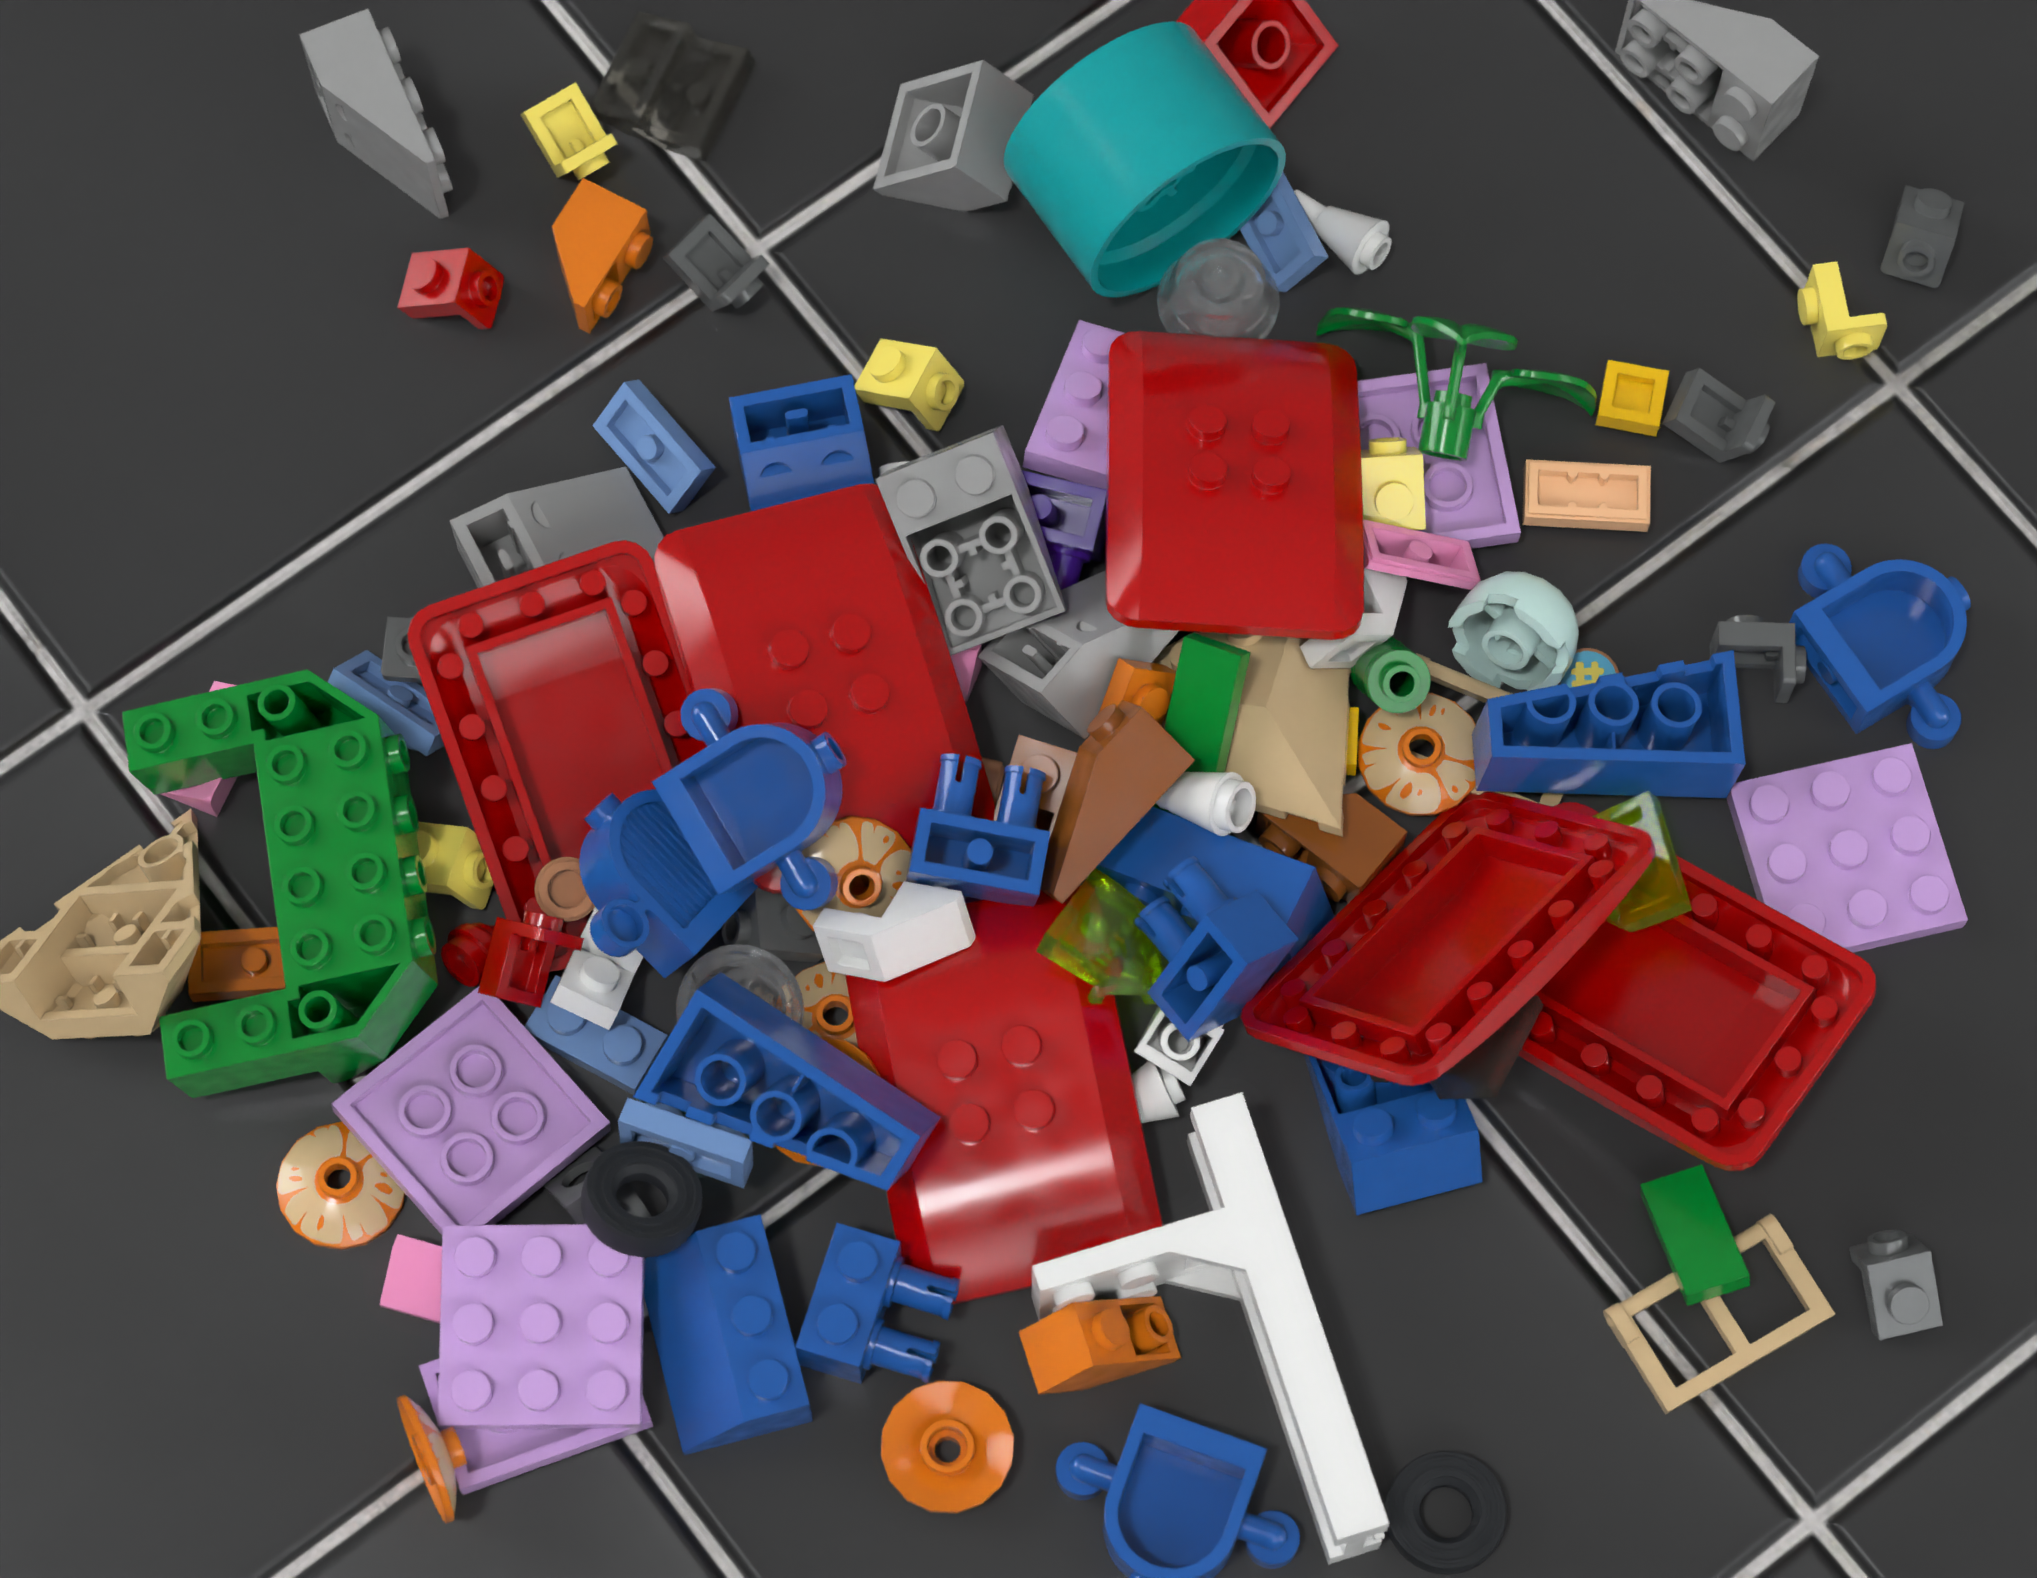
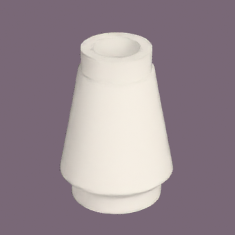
M1184 772L1156 803L1160 808L1166 809L1219 836H1226L1231 832L1240 833L1247 828L1255 811L1256 795L1253 786L1249 782L1243 781L1242 777L1235 772Z

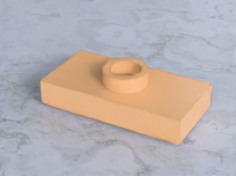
M1526 459L1523 482V525L1647 532L1650 525L1651 466Z

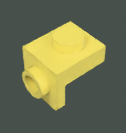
M576 82L520 114L557 178L572 170L578 180L586 177L609 163L604 152L618 144L612 133L609 135L605 134Z
M1838 262L1813 264L1805 288L1798 290L1797 304L1802 325H1811L1817 357L1837 355L1839 359L1852 360L1864 357L1879 348L1888 326L1885 314L1877 313L1849 317Z
M881 338L858 378L855 390L865 403L912 411L926 429L939 431L964 387V380L937 348Z
M1385 437L1369 440V449L1361 450L1363 519L1412 530H1425L1423 454L1416 447H1407L1406 438Z
M419 822L417 839L420 858L427 877V892L452 895L472 909L483 910L486 907L494 884L476 833L470 828L463 826Z

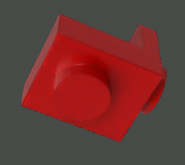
M470 248L412 253L397 308L412 319L461 315L479 330L490 329L493 326L496 310L501 298L504 276Z
M527 910L523 923L497 917L478 993L541 1008L556 945L581 951L584 938L562 933L563 919Z

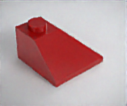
M1193 0L1176 21L1188 24L1195 30L1269 129L1338 47L1336 41L1306 0Z

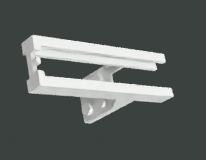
M1243 1093L1192 1107L1190 1118L1195 1132L1188 1134L1187 1145L1210 1212L1033 1265L1031 1297L1038 1319L1041 1320L1072 1302L1152 1297L1157 1293L1156 1286L1164 1283L1240 1301L1328 1564L1379 1549L1382 1539L1385 1538L1384 1532L1387 1531L1389 1521Z

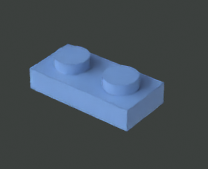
M1282 172L1270 196L1253 217L1240 229L1271 290L1277 292L1289 291L1328 258L1287 177Z
M639 379L624 382L593 424L596 431L668 514L684 511L716 468Z
M368 650L333 668L328 683L379 715L395 734H402L407 748L428 756L444 746L424 687L418 683L384 680L381 673L382 659Z
M555 975L544 993L541 1008H535L524 1027L541 1046L634 1095L667 1041L668 1035L622 1010H619L610 1030L550 1003L561 977Z
M627 1098L618 1119L620 1144L632 1141H645L669 1148V1152L683 1157L695 1172L741 1188L745 1187L753 1168V1141L745 1138L742 1132L717 1123H713L710 1126L683 1117L679 1109L660 1102L653 1105Z

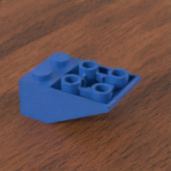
M852 374L729 397L733 432L750 512L858 484H874Z
M1304 1054L1336 1164L1356 1215L1483 1182L1479 1129L1452 1067L1437 1079L1425 1084L1409 1086L1394 1083Z

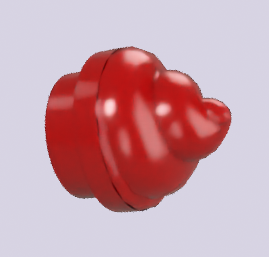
M481 922L465 923L458 925L449 933L448 942L441 949V956L447 970L461 984L475 987L481 982L495 925H487Z

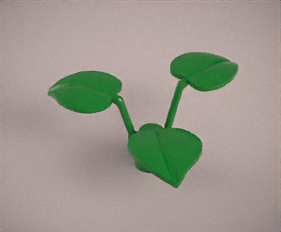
M1336 307L1328 310L1317 326L1316 336L1334 331L1362 329L1392 332L1412 342L1419 395L1417 418L1423 420L1418 450L1425 455L1449 460L1467 461L1473 429L1482 430L1484 415L1498 390L1502 387L1513 386L1531 389L1561 397L1578 405L1590 416L1595 411L1597 395L1594 388L1588 382L1563 373L1533 369L1492 370L1488 386L1475 409H1472L1473 397L1459 393L1467 344L1512 351L1517 348L1518 343L1516 337L1488 326L1470 323L1459 325L1449 319L1431 316H1417L1412 319V323H1409L1407 320L1393 315L1354 307ZM1428 337L1455 341L1447 391L1436 390L1434 401H1431L1424 344V338Z

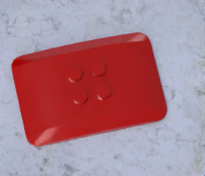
M1149 331L1127 332L1118 336L1111 343L1108 356L1105 602L1108 612L1115 620L1135 628L1324 640L1344 639L1357 631L1361 625L1364 611L1361 441L1357 369L1353 357L1346 350L1337 345L1320 342Z
M872 483L858 484L679 529L666 535L658 544L653 561L691 692L707 688H717L727 692L734 699L738 708V721L734 730L749 725L788 723L802 727L816 736L828 732L840 746L847 762L846 766L839 769L842 778V799L835 820L847 816L875 818L896 830L911 849L920 808L933 809L941 765L940 756L946 753L960 754L955 777L957 782L961 780L965 757L970 756L982 761V757L918 556L916 554L924 582L906 556L878 485ZM982 761L971 816L993 821L995 811L994 799ZM778 866L752 881L764 891L773 894L782 893L780 888L782 872Z
M627 540L614 541L428 605L418 611L410 621L407 633L409 648L506 919L521 923L524 921L526 910L547 915L536 901L534 891L536 878L541 869L554 859L561 857L580 858L583 841L592 829L584 818L611 792L623 802L635 793L656 789L652 781L707 747L704 741L690 736L681 722L683 702L692 692L666 611L654 561L648 551L639 544ZM592 911L579 920L564 922L561 932L580 937ZM556 945L550 972L565 969L574 949Z
M1486 791L1480 795L1470 793L1458 806L1444 811L1436 817L1359 895H1356L1257 992L1252 1000L1245 1004L1241 1012L1244 1027L1247 1033L1256 1039L1401 1085L1414 1086L1437 1079L1481 1045L1518 1012L1585 944L1619 905L1654 859L1656 849L1653 840L1648 832L1624 824L1496 792Z
M1563 802L1553 806L1616 822L1596 810L1577 802ZM1654 843L1656 849L1654 859L1619 905L1573 957L1489 1038L1590 1099L1691 1155L1726 1171H1742L1752 1167L1763 1157L1870 1007L1876 995V976L1870 964L1860 956Z
M1078 886L1063 903L1050 898L1042 890H1040L1034 907L989 900L966 903L976 936L970 947L886 982L845 975L858 1048L868 1054L882 1079L941 1117L909 1170L886 1192L896 1241H900L901 1255L905 1257V1265L951 1279H960L956 1302H952V1305L1032 1288L1033 1265L1163 1226L1099 914L1092 896L1081 886Z

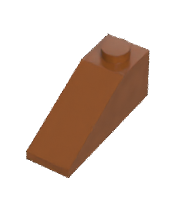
M1122 700L1118 706L1111 704L1104 708L1089 724L1087 732L1090 736L1078 749L1048 844L1040 888L1050 898L1060 903H1063L1195 761L1141 706Z

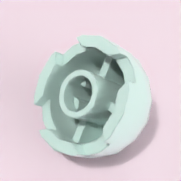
M1505 571L1478 582L1460 603L1450 618L1448 628L1453 627L1452 631L1457 641L1452 649L1454 658L1471 677L1499 689L1501 681L1515 689L1528 691L1558 685L1572 664L1577 650L1578 621L1571 603L1555 586L1543 578L1526 572Z

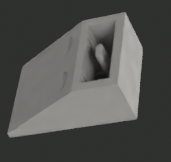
M1628 0L1615 50L1621 57L1624 65L1633 74L1650 79L1666 92L1669 100L1677 109L1686 114L1693 113L1713 129L1716 138L1725 147L1733 151L1742 152L1752 161L1800 114L1819 58L1816 53L1770 18L1694 0Z
M365 9L299 34L317 96L337 142L438 218L448 217L449 214L443 193L453 190V187L443 164L446 162L433 127L427 129L421 114L424 111L411 77L405 78L399 64L401 62L400 53L389 27L378 30L369 9Z
M1003 425L890 469L875 479L906 556L924 582L916 554L918 556L950 656L1066 611L1028 485Z
M626 466L507 493L450 520L458 551L478 588L614 541L627 540L637 543L648 551L653 560L657 546L664 538Z
M1106 570L1060 590L1066 611L995 638L978 655V658L1022 703L1084 739L1089 735L1087 732L1089 724L1099 713L1118 658L1153 663L1158 654L1179 632L1178 630L1135 628L1115 620L1108 612L1105 602Z

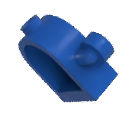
M1818 544L1811 547L1805 553L1799 566L1798 581L1801 588L1815 599L1795 610L1789 622L1795 623V645L1805 646L1806 666L1855 734L1860 733L1904 705H1910L1911 710L1906 719V729L1910 738L1919 746L1927 749H1939L1948 745L1960 727L1961 712L1951 698L1937 693L1934 687L1948 672L1965 638L1967 627L1966 610L1970 609L1971 602L1963 585L1952 576L1946 578L1939 571L1928 565L1903 559L1882 561L1852 576L1851 561L1841 548L1832 544Z
M717 688L699 689L692 692L683 702L681 722L690 736L704 741L707 747L658 777L652 783L718 895L736 892L778 866L782 872L780 880L781 892L791 906L799 910H813L827 905L834 898L837 891L838 879L836 872L826 860L814 856L804 857L802 851L819 840L828 831L838 814L842 799V778L839 769L847 765L840 746L828 732L816 736L802 727L788 723L749 725L734 730L738 721V708L734 699L727 692Z
M656 789L635 793L623 802L611 792L584 818L592 829L586 835L581 846L579 858L580 875L586 893L594 906L599 910L592 917L590 923L592 940L603 953L612 957H624L636 949L664 979L694 957L758 888L756 884L751 882L736 892L718 895Z
M1140 1403L1118 1465L1109 1463L1105 1453L1099 1447L1087 1442L1069 1445L1060 1453L1057 1459L1056 1481L1062 1492L1070 1498L1089 1500L1098 1496L1103 1490L1108 1492L1103 1518L1104 1540L1114 1564L1127 1578H1214L1228 1562L1237 1539L1245 1541L1247 1554L1253 1562L1264 1568L1276 1569L1287 1565L1296 1555L1299 1546V1529L1294 1520L1287 1514L1275 1510L1265 1511L1258 1515L1247 1512L1267 1452V1448Z

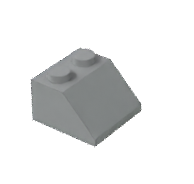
M984 60L902 83L898 92L873 190L884 196L962 212L1006 202L1014 182L1004 168L1005 149L1015 127L1031 107L1034 94Z

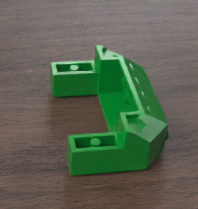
M308 669L123 711L122 718L129 772L154 795L202 785L218 778L224 780L257 772L286 988L160 1016L159 1021L167 1080L193 1099L315 1071L320 1072L334 1084L347 1081L384 1061L438 986L434 958L436 954V939L428 916L425 895L428 887L427 877L419 853L417 839L419 821L416 806L411 797L408 777L410 758L402 734H395L379 715Z

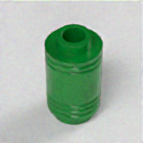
M1390 637L1384 643L1362 655L1351 668L1350 673L1354 685L1381 709L1391 713H1405L1418 707L1426 698L1431 684L1430 672L1423 659L1393 637Z

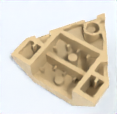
M1192 632L1251 652L1225 772L1238 773L1243 781L1249 782L1253 786L1256 795L1255 811L1281 819H1286L1288 813L1318 822L1319 830L1343 837L1344 815L1342 801L1343 786L1346 783L1350 709L1348 690L1351 668L1310 669L1300 648L1301 645L1309 640L1308 638ZM1183 638L1165 647L1154 659L1153 663L1163 664L1177 671ZM1167 713L1162 724L1163 728H1165Z
M192 809L171 822L174 829L169 835L155 840L145 849L140 845L136 846L55 902L54 905L58 913L35 931H24L19 927L0 941L1 1011L52 1040L72 1038L93 1039L96 1037L131 1035L139 1037L150 1035L160 1026L159 1017L165 1016V1013L183 990L201 940L197 817Z

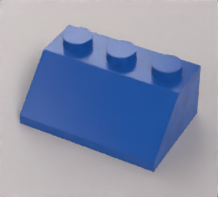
M761 1214L695 1231L675 1250L660 1256L644 1259V1298L683 1455L813 1422Z

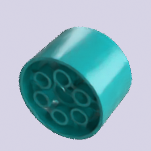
M1171 21L1151 24L1126 33L1095 50L1060 76L1031 105L1015 127L1007 143L1003 162L1008 176L1091 288L1101 296L1118 298L1149 290L1178 276L1209 256L1229 240L1253 217L1276 187L1285 167L1286 152L1282 144L1195 30L1188 24Z

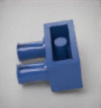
M942 754L940 756L941 765L933 809L920 808L916 821L906 882L942 886L962 891L963 896L1034 907L1040 893L1050 831L1035 828L1046 773L1030 768L1024 794H1021L1020 785L1024 766H1006L1004 768L1005 778L997 821H991L971 816L982 761L966 756L963 763L961 780L957 782L955 777L960 754Z
M1195 856L1187 858L1168 873L1169 877L1163 880V885L1174 894L1198 923L1196 928L1192 930L1171 905V901L1167 896L1159 897L1151 902L1139 913L1140 917L1134 920L1136 927L1144 932L1169 962L1147 993L1188 1042L1239 1017L1245 1004L1253 999L1298 940L1297 936L1258 890L1240 898H1228L1200 865V861Z
M836 1223L795 1347L799 1365L858 1384H862L866 1370H870L872 1365L921 1379L922 1382L929 1383L933 1373L932 1364H936L941 1342L930 1341L884 1327V1314L886 1308H890L892 1303L895 1302L949 1320L953 1311L952 1302H956L961 1280L957 1278L951 1279L905 1265V1257L901 1255L900 1241Z

